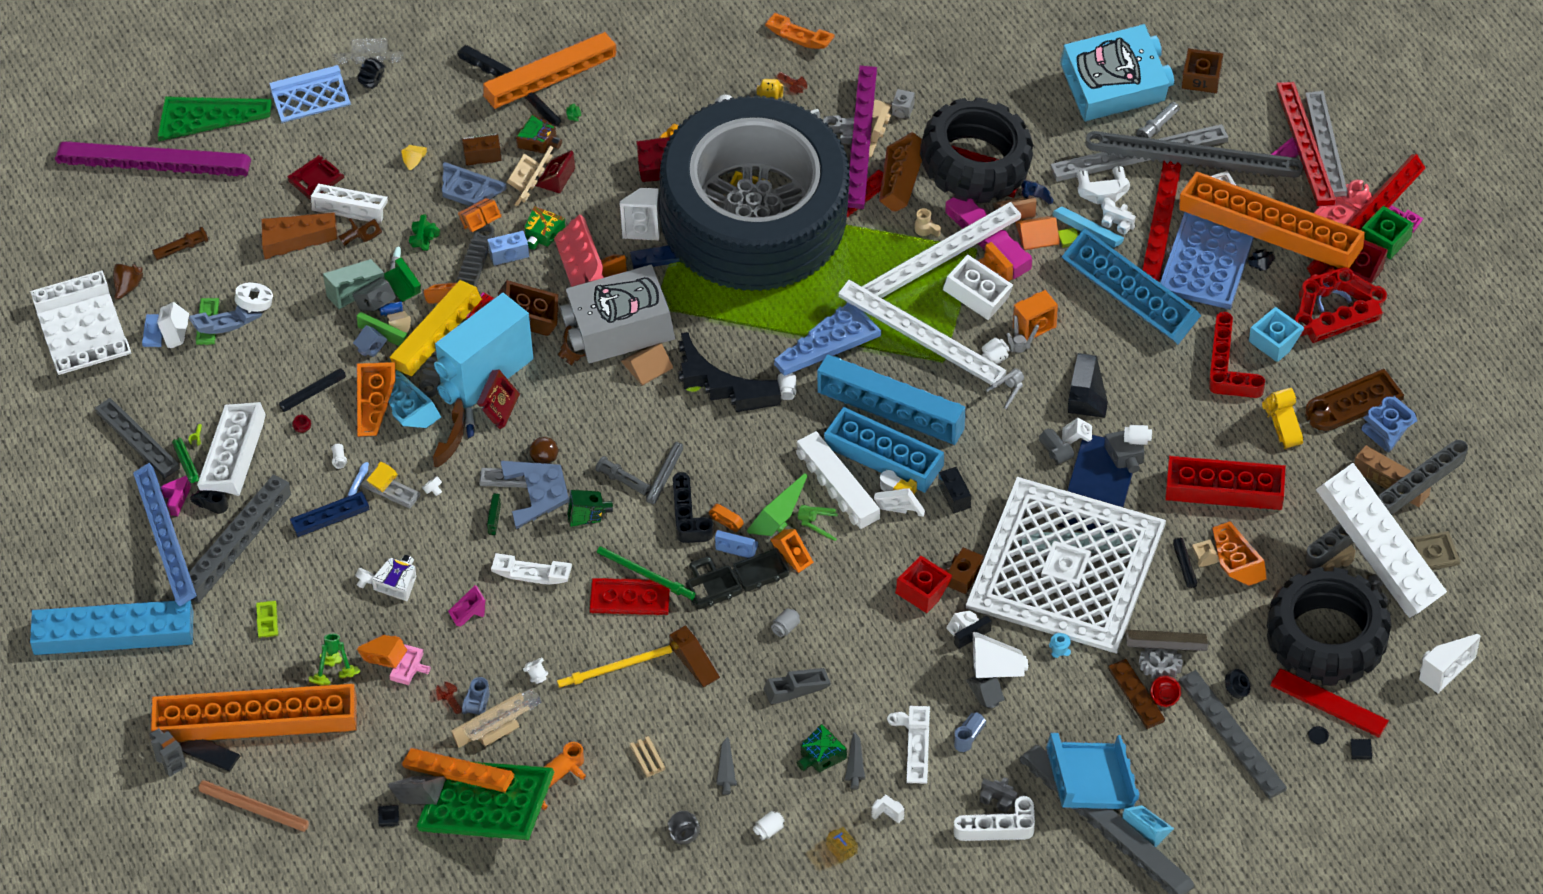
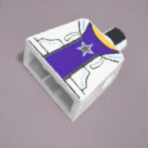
M404 555L401 561L393 558L388 559L373 577V589L408 601L416 579V570L412 565L414 559L409 555Z

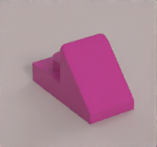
M187 476L161 486L163 497L169 498L167 507L169 508L170 515L178 517L192 487Z
M475 585L448 611L456 626H463L474 614L480 617L485 615V599Z

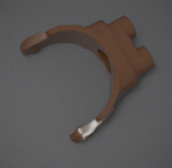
M568 325L563 333V344L560 347L561 351L558 353V356L561 359L566 358L565 362L572 366L575 361L586 355L585 352L576 354L570 350L567 336L568 330L572 326Z

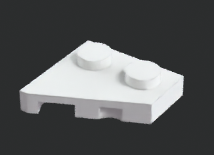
M910 488L875 493L874 500L882 510L905 514L907 510L916 511L918 516L924 517L925 510Z

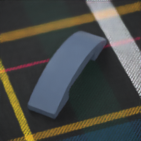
M237 305L235 311L208 316L204 312L189 316V320L198 332L217 334L236 330L261 317L262 313L260 311L248 313V310Z

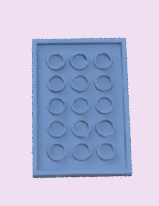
M1184 212L1160 283L1182 299L1231 310L1254 237Z

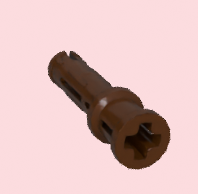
M201 226L197 231L190 234L185 233L183 238L153 249L152 252L155 259L158 261L187 247L192 249L194 245L208 242L205 230Z

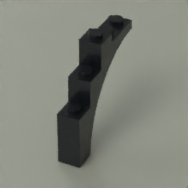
M688 332L681 333V341H678V350L683 355L681 356L680 371H677L678 381L682 382L684 389L697 386L704 387L705 394L708 393L710 401L730 398V404L734 405L736 412L781 405V392L778 380H751L726 373L710 364L698 352Z

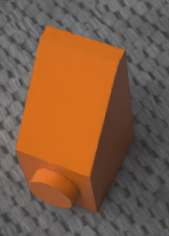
M784 529L781 533L770 539L773 546L779 550L786 562L798 573L814 563L796 529Z
M382 635L359 646L357 651L366 662L396 669L407 649L403 644V640L398 636Z

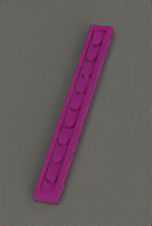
M859 65L849 168L848 207L864 209L877 75V67Z

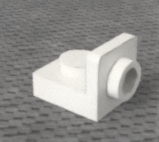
M1076 418L1062 429V441L1064 443L1068 442L1071 444L1079 438L1087 442L1091 441L1092 425L1080 418Z

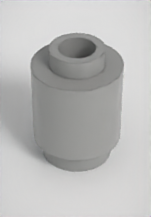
M785 609L773 621L771 625L772 631L779 637L787 636L800 623L798 612L794 609Z

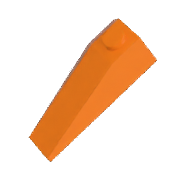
M395 362L357 364L358 437L377 436L395 384Z
M1230 521L1212 527L1220 566L1229 577L1248 586L1267 579L1264 559Z

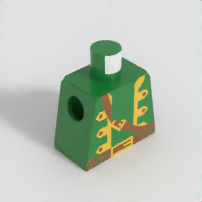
M534 206L524 228L525 237L528 239V248L534 250L538 244L548 247L554 241L556 235L566 227L565 218Z

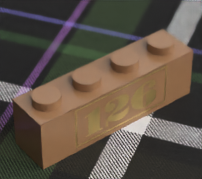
M1367 445L1355 457L1354 465L1360 473L1385 489H1388L1411 472V470ZM1431 487L1410 501V503L1419 508L1430 495Z

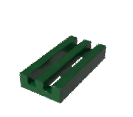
M496 493L492 495L487 529L489 535H496L500 514L501 499L500 494Z

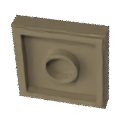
M1449 531L1411 538V543L1431 570L1460 565V559Z

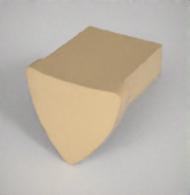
M405 311L387 315L390 326L408 333L411 318Z
M1211 540L1192 545V550L1198 560L1197 564L1199 567L1219 562L1218 553Z

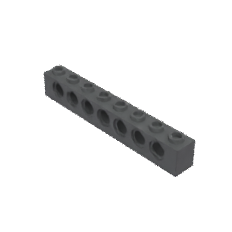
M273 474L190 570L189 575L196 593V597L192 599L193 601L199 603L287 501L291 496L289 482Z

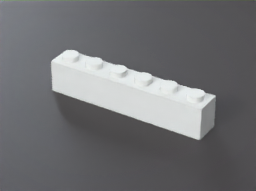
M817 431L797 441L796 454L800 460L804 459L808 470L817 475L820 485L826 486L829 496L838 501L842 512L846 511L853 525L857 524L862 529L880 519V508Z

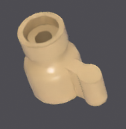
M926 208L919 209L914 223L916 234L920 236L933 234L935 237H939L941 227L933 224L931 211Z

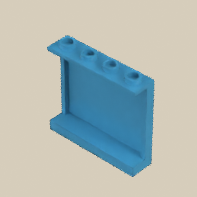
M1059 733L1050 734L1046 749L1062 808L1125 809L1134 807L1135 802L1139 799V790L1135 787V776L1131 773L1130 759L1127 758L1126 745L1122 742L1121 735H1117L1115 744L1061 742Z

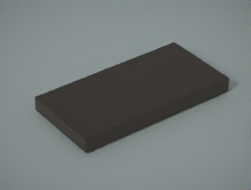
M1126 630L1128 647L1208 650L1206 634Z

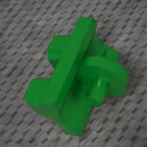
M426 214L420 215L419 221L412 222V231L417 235L409 237L410 245L413 248L421 247L423 251H428L430 240L437 238L440 234V229L436 227V224L427 221Z

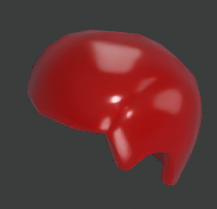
M1166 675L1158 677L1152 683L1150 694L1157 705L1169 707L1179 701L1181 688L1175 678Z

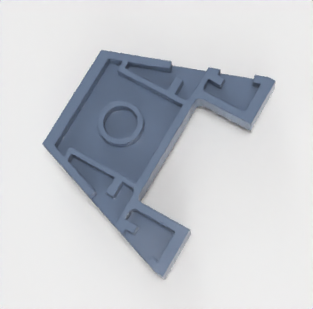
M500 461L504 480L524 476L529 493L531 507L512 511L516 529L531 520H536L540 515L546 512L549 513L569 502L561 465Z

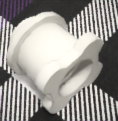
M543 658L529 662L523 668L524 672L528 671L531 677L530 682L538 684L547 679L548 671H545L542 665Z

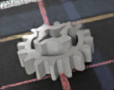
M1145 648V651H1141V656H1139L1140 670H1145L1144 675L1151 674V679L1166 675L1175 678L1177 673H1181L1183 665L1182 655L1177 654V649Z

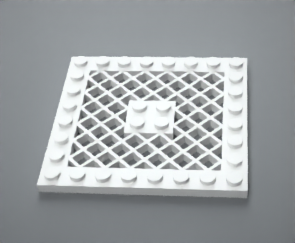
M1017 477L966 603V609L1052 635L1064 633L1072 641L1117 654L1166 525V520ZM1038 506L1041 512L1033 515L1030 509ZM1026 512L1029 517L1023 519ZM1057 512L1059 517L1051 520L1049 515ZM1044 517L1047 522L1039 525L1036 520ZM1075 517L1078 523L1070 526L1067 520ZM1032 522L1034 528L1026 530L1024 525ZM1063 522L1066 528L1057 531L1055 525ZM1094 523L1097 528L1088 531L1086 525ZM1020 528L1021 531H1022V533L1016 535L1017 532H1018V529ZM1051 528L1053 533L1045 536L1043 530ZM1082 528L1084 533L1076 536L1074 531ZM1113 528L1115 534L1107 537L1104 531ZM1038 533L1041 538L1032 541L1030 536ZM1069 533L1072 539L1063 541L1061 536ZM1100 533L1103 539L1095 542L1092 536ZM1132 534L1134 539L1126 542L1124 536ZM1026 538L1028 544L1020 547L1017 541ZM1057 538L1058 542L1054 541L1051 547L1048 541ZM1088 538L1090 544L1082 547L1080 541ZM1119 539L1121 545L1113 547L1111 542ZM1012 544H1014L1016 549L1010 551ZM1045 544L1047 549L1039 552L1036 547ZM1107 544L1109 550L1101 553L1098 547ZM1135 545L1134 551H1133V553H1132V551H1131V549H1130L1129 547H1132V546ZM1032 549L1034 555L1026 557L1024 552ZM1094 549L1097 555L1091 557V550ZM1126 550L1128 555L1120 558L1117 553ZM1019 554L1022 560L1014 563L1011 557ZM1048 555L1046 562H1044L1042 557ZM1113 555L1115 561L1107 563L1105 558ZM1006 559H1007V561H1008V563H1009L1010 565H1007V566L1004 567V564H1005ZM1038 559L1041 565L1032 568L1030 562ZM1100 560L1103 566L1095 569L1092 563ZM1129 561L1128 567L1126 569L1123 563ZM1026 565L1028 570L1019 573L1017 568ZM1087 565H1088V567H1089V569H1090L1091 571L1085 573V570H1086ZM1119 566L1122 571L1113 574L1111 569ZM1013 570L1016 576L1007 579L1005 573ZM1107 571L1109 577L1101 580L1098 574ZM1041 572V577L1043 578L1038 579L1036 573ZM1001 576V578L1003 579V581L997 583L999 577ZM1032 576L1034 581L1026 584L1023 579ZM1094 576L1097 582L1089 585L1086 579ZM1123 577V580L1120 585L1118 579ZM1019 581L1022 587L1013 589L1011 584ZM1050 581L1053 587L1045 590L1042 584ZM1082 582L1084 587L1076 590L1075 587L1079 588L1080 583ZM1113 582L1115 588L1107 590L1105 585ZM1007 586L1009 592L1001 595L998 589ZM1038 586L1040 592L1032 595L1030 589ZM1069 587L1072 592L1063 595L1061 590ZM1100 587L1103 593L1095 596L1092 590ZM1025 592L1028 598L1019 600L1017 595ZM1057 592L1059 598L1051 601L1048 595ZM1088 592L1091 598L1082 601L1080 595ZM1117 594L1114 601L1111 596ZM1044 597L1047 603L1038 606L1036 600ZM1076 598L1078 604L1070 607L1067 601ZM1107 598L1110 604L1101 607L1099 601ZM1063 603L1066 609L1057 612L1054 606ZM1094 603L1097 609L1089 612L1086 606ZM1082 609L1084 615L1076 618L1074 611ZM1111 610L1109 617H1107L1105 612ZM1100 614L1103 620L1095 623L1092 617Z

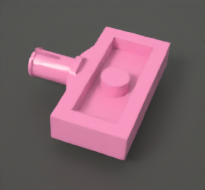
M404 644L407 652L396 669L393 668L390 680L409 685L417 671L429 674L430 666L420 664L424 654L423 649Z

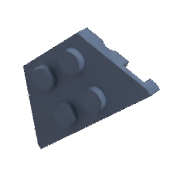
M446 162L443 163L442 194L447 199L472 206L485 198L491 199L507 188L504 182Z

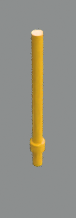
M668 645L582 673L575 672L569 677L557 680V685L559 688L571 684L577 685L583 683V680L672 653V648Z

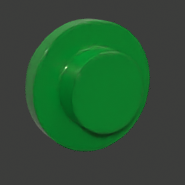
M570 104L566 108L568 119L574 122L578 121L581 116L580 108L575 104Z

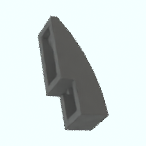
M818 668L790 671L786 677L770 678L763 689L769 703L776 704L829 687L831 682L825 669Z

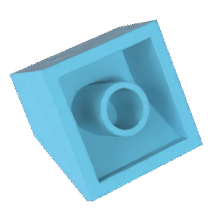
M1275 307L1251 327L1249 342L1278 362L1291 351L1303 332L1304 327Z

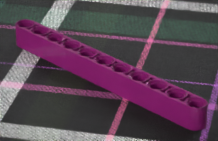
M66 141L59 143L55 155V161L58 164H84L85 166L93 167L99 165L108 168H138V170L156 169L155 171L166 172L171 170L180 173L186 171L195 174L209 173V175H244V177H247L251 164V158L241 153Z

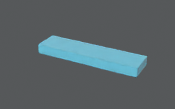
M1064 207L1053 211L1052 216L1056 217V219L1080 231L1084 228L1113 248L1122 244L1124 237Z

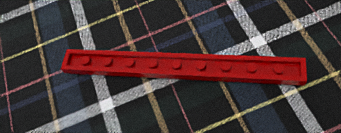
M1295 82L1277 83L1276 90L1316 205H1335L1336 198Z
M1412 154L1348 222L1347 226L1362 231V227L1382 206L1389 208L1426 169L1419 156ZM1315 259L1307 266L1311 276L1314 274H1324L1325 271L1334 268L1332 265Z
M1165 160L1163 162L1143 264V271L1158 282L1160 281L1182 166L1179 162L1173 164L1172 161L1166 163Z

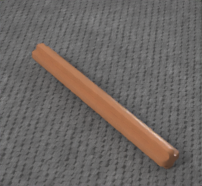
M202 780L198 786L199 791L300 831H306L309 826L306 819Z

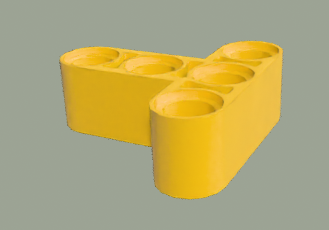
M1291 387L1272 392L1262 402V408L1266 410L1267 417L1272 418L1278 439L1284 445L1283 449L1303 444V436L1293 409V405L1296 404V396Z

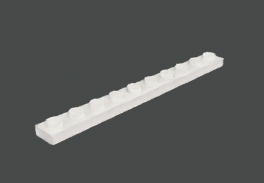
M1009 202L862 287L883 298L1021 219V213Z
M850 280L839 292L841 299L990 385L1006 375V370Z

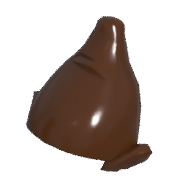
M115 264L112 273L116 289L115 299H122L139 285L143 277L142 267H137L135 264H132V267Z

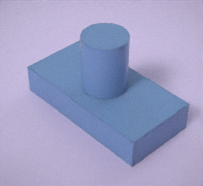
M146 314L142 340L143 347H162L163 335L157 323L159 314Z

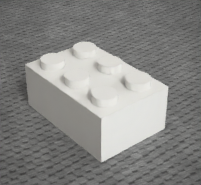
M967 254L947 276L943 290L989 320L1009 298L1013 284Z

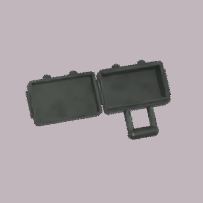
M777 548L737 562L733 565V570L729 565L716 569L711 558L707 556L690 563L689 567L695 577L687 580L685 584L686 589L694 593L693 587L703 584L708 596L698 599L695 593L694 599H690L692 605H695L696 609L699 610L708 606L712 607L716 603L730 600L732 597L740 595L742 593L740 584L744 591L747 592L761 588L774 581L778 582L780 579L789 576L790 568ZM708 564L711 572L700 575L696 568Z

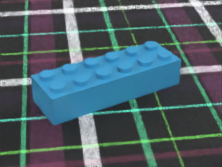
M845 407L842 408L824 433V441L832 451L880 473L891 470L899 478L907 482L912 479L917 482V490L924 493L944 467L943 451Z

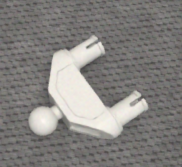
M1118 166L1112 170L1115 180L1090 182L1086 170H1083L1084 176L1082 170L1076 174L1079 182L1077 188L1079 195L1095 204H1101L1102 210L1105 205L1114 208L1116 206L1115 202L1128 192L1130 182L1125 177L1124 168L1119 166L1120 172L1118 171Z

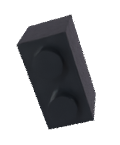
M957 467L939 472L938 486L952 513L955 514L970 509L972 495Z

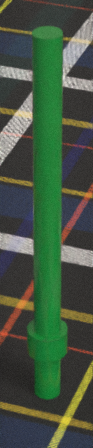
M602 546L597 550L598 554L671 589V592L676 595L681 594L691 600L695 597L694 592L684 588V585L677 581L672 582Z

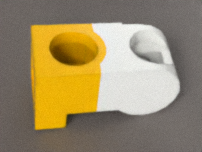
M886 470L880 475V487L884 492L909 488L913 494L917 492V482L912 479L907 482L899 478L891 470Z

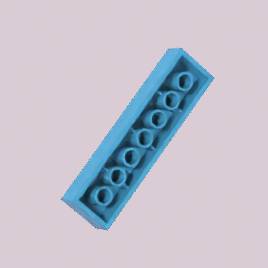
M1085 228L1062 256L1069 265L1177 345H1179L1201 317L1195 308Z
M828 354L817 370L818 393L953 445L957 443L965 429V406L959 403H954L941 396L933 395L923 389L912 387L907 383L899 382L889 376L878 374L873 370L865 369L857 364L841 360L839 357Z
M191 600L182 606H179L176 601L32 610L30 644L34 655L193 645L194 612Z

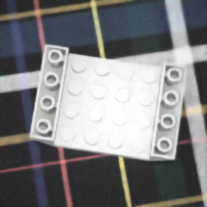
M103 270L30 291L58 375L131 354L129 344L124 336L113 305Z

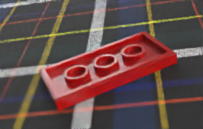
M592 578L589 612L668 615L670 589L649 579Z

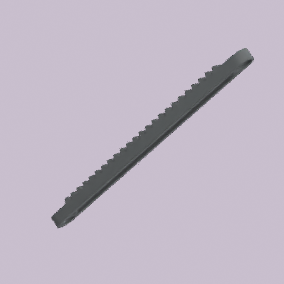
M1098 131L1089 132L1085 141L1088 149L1106 152L1108 155L1112 153L1115 156L1121 154L1122 157L1129 155L1130 158L1136 156L1137 159L1143 157L1144 160L1150 158L1151 161L1158 159L1159 162L1165 160L1166 163L1172 161L1173 164L1179 162L1180 165L1187 163L1188 166L1194 164L1195 167L1201 165L1202 168L1208 166L1209 169L1216 167L1217 170L1223 168L1224 171L1230 169L1231 172L1237 170L1238 173L1245 171L1246 174L1252 172L1253 175L1259 173L1260 176L1267 174L1268 177L1274 175L1275 178L1278 176L1296 178L1303 171L1301 160L1284 156ZM1097 139L1099 143H1092L1090 140ZM1290 166H1296L1298 170H1292Z
M486 224L475 231L456 283L462 280L476 287L489 252L488 239L494 238V228L492 225ZM488 231L490 234L483 236L481 232ZM436 350L427 359L419 382V389L428 398L437 394V387L441 384L440 376L434 367V363L437 361ZM432 386L433 389L431 391H425L424 387Z

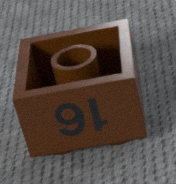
M1188 48L1181 89L1217 94L1224 53Z

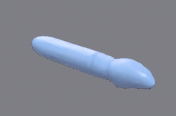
M368 462L361 465L347 497L357 493L365 474L368 472Z

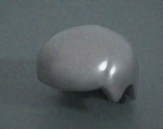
M679 811L673 814L668 821L669 832L673 841L678 844H689L696 840L700 832V826L697 818L689 811ZM686 830L685 835H684V838H683V837L681 836V834H682V832H684V831Z

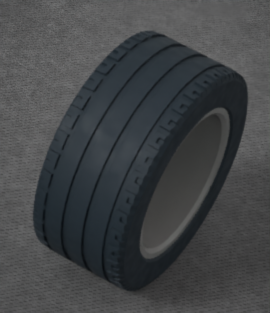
M738 96V98L732 97L729 100L723 99L721 102L716 101L715 104H709L706 108L702 107L700 111H695L694 115L688 116V119L679 124L678 128L674 130L673 135L670 136L669 141H667L662 155L659 214L662 231L668 246H670L671 251L675 253L680 262L685 263V267L690 268L693 273L696 272L699 277L703 276L705 280L709 279L712 283L716 282L720 286L725 285L726 288L733 287L736 290L739 288L744 291L746 289L762 291V289H778L781 286L783 288L788 284L793 285L794 282L798 283L801 279L808 278V275H813L814 271H818L820 266L823 267L826 261L830 260V257L834 255L835 250L840 245L844 234L850 183L849 164L844 146L841 145L837 134L833 133V129L829 128L828 124L823 122V119L818 118L815 113L812 114L810 110H805L804 107H799L795 103L791 104L787 100L782 101L779 98L777 100L774 97L766 98V96ZM743 169V179L739 180L737 187L719 178L729 172ZM752 170H759V179L756 184L752 182ZM769 171L780 174L792 182L772 190V184L768 181Z

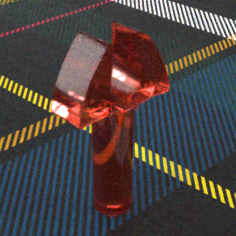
M782 72L778 73L777 78L791 85L789 87L790 92L803 93V89L798 87L799 85L807 89V82L802 76L798 80H794Z
M444 681L448 689V693H446L437 685L436 694L438 701L441 699L447 700L455 714L461 713L462 708L453 696L454 692H457V687Z

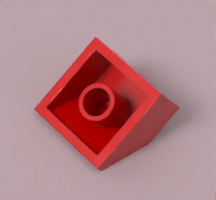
M920 556L897 578L895 593L923 612L928 613L939 602L952 579V575L923 556Z

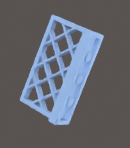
M338 65L269 83L271 95L282 123L351 105ZM336 81H339L340 84L337 90L329 85ZM319 86L323 89L318 94L312 91L313 88ZM326 90L334 93L331 99L323 96ZM303 91L306 94L303 98L295 96L296 92ZM309 94L317 97L314 103L306 101ZM285 95L289 98L283 103L277 97ZM337 95L345 98V101L338 103L334 99ZM292 99L300 102L296 108L289 105ZM320 99L328 102L324 107L317 105ZM303 104L311 107L309 111L305 112L301 111L300 108ZM285 109L293 111L292 115L287 117L283 116V112Z

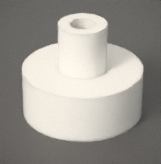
M435 476L422 488L427 494L432 491L437 496L442 492L438 487L442 481L438 476Z
M358 568L355 574L359 578L357 586L364 588L366 583L373 584L372 579L375 575L365 569Z

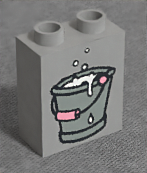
M652 265L566 288L569 304L560 306L565 327L575 325L576 328L568 330L574 352L584 349L588 364L675 340L670 311Z

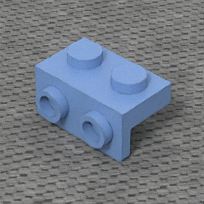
M717 530L715 535L716 550L746 558H751L755 555L758 547V542L755 539Z

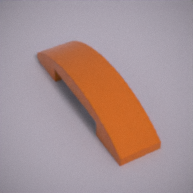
M774 13L765 23L766 27L775 34L806 48H826L835 37L834 34L821 29L813 32L791 24L790 18Z

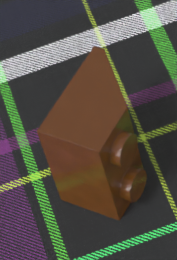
M498 133L462 138L466 166L502 161Z

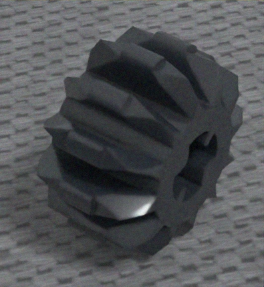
M375 58L366 59L361 69H359L358 82L366 88L373 89L377 87L385 72L384 64Z

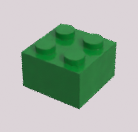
M1382 206L1362 227V231L1365 232L1364 240L1387 249L1386 257L1391 260L1411 238L1414 223Z

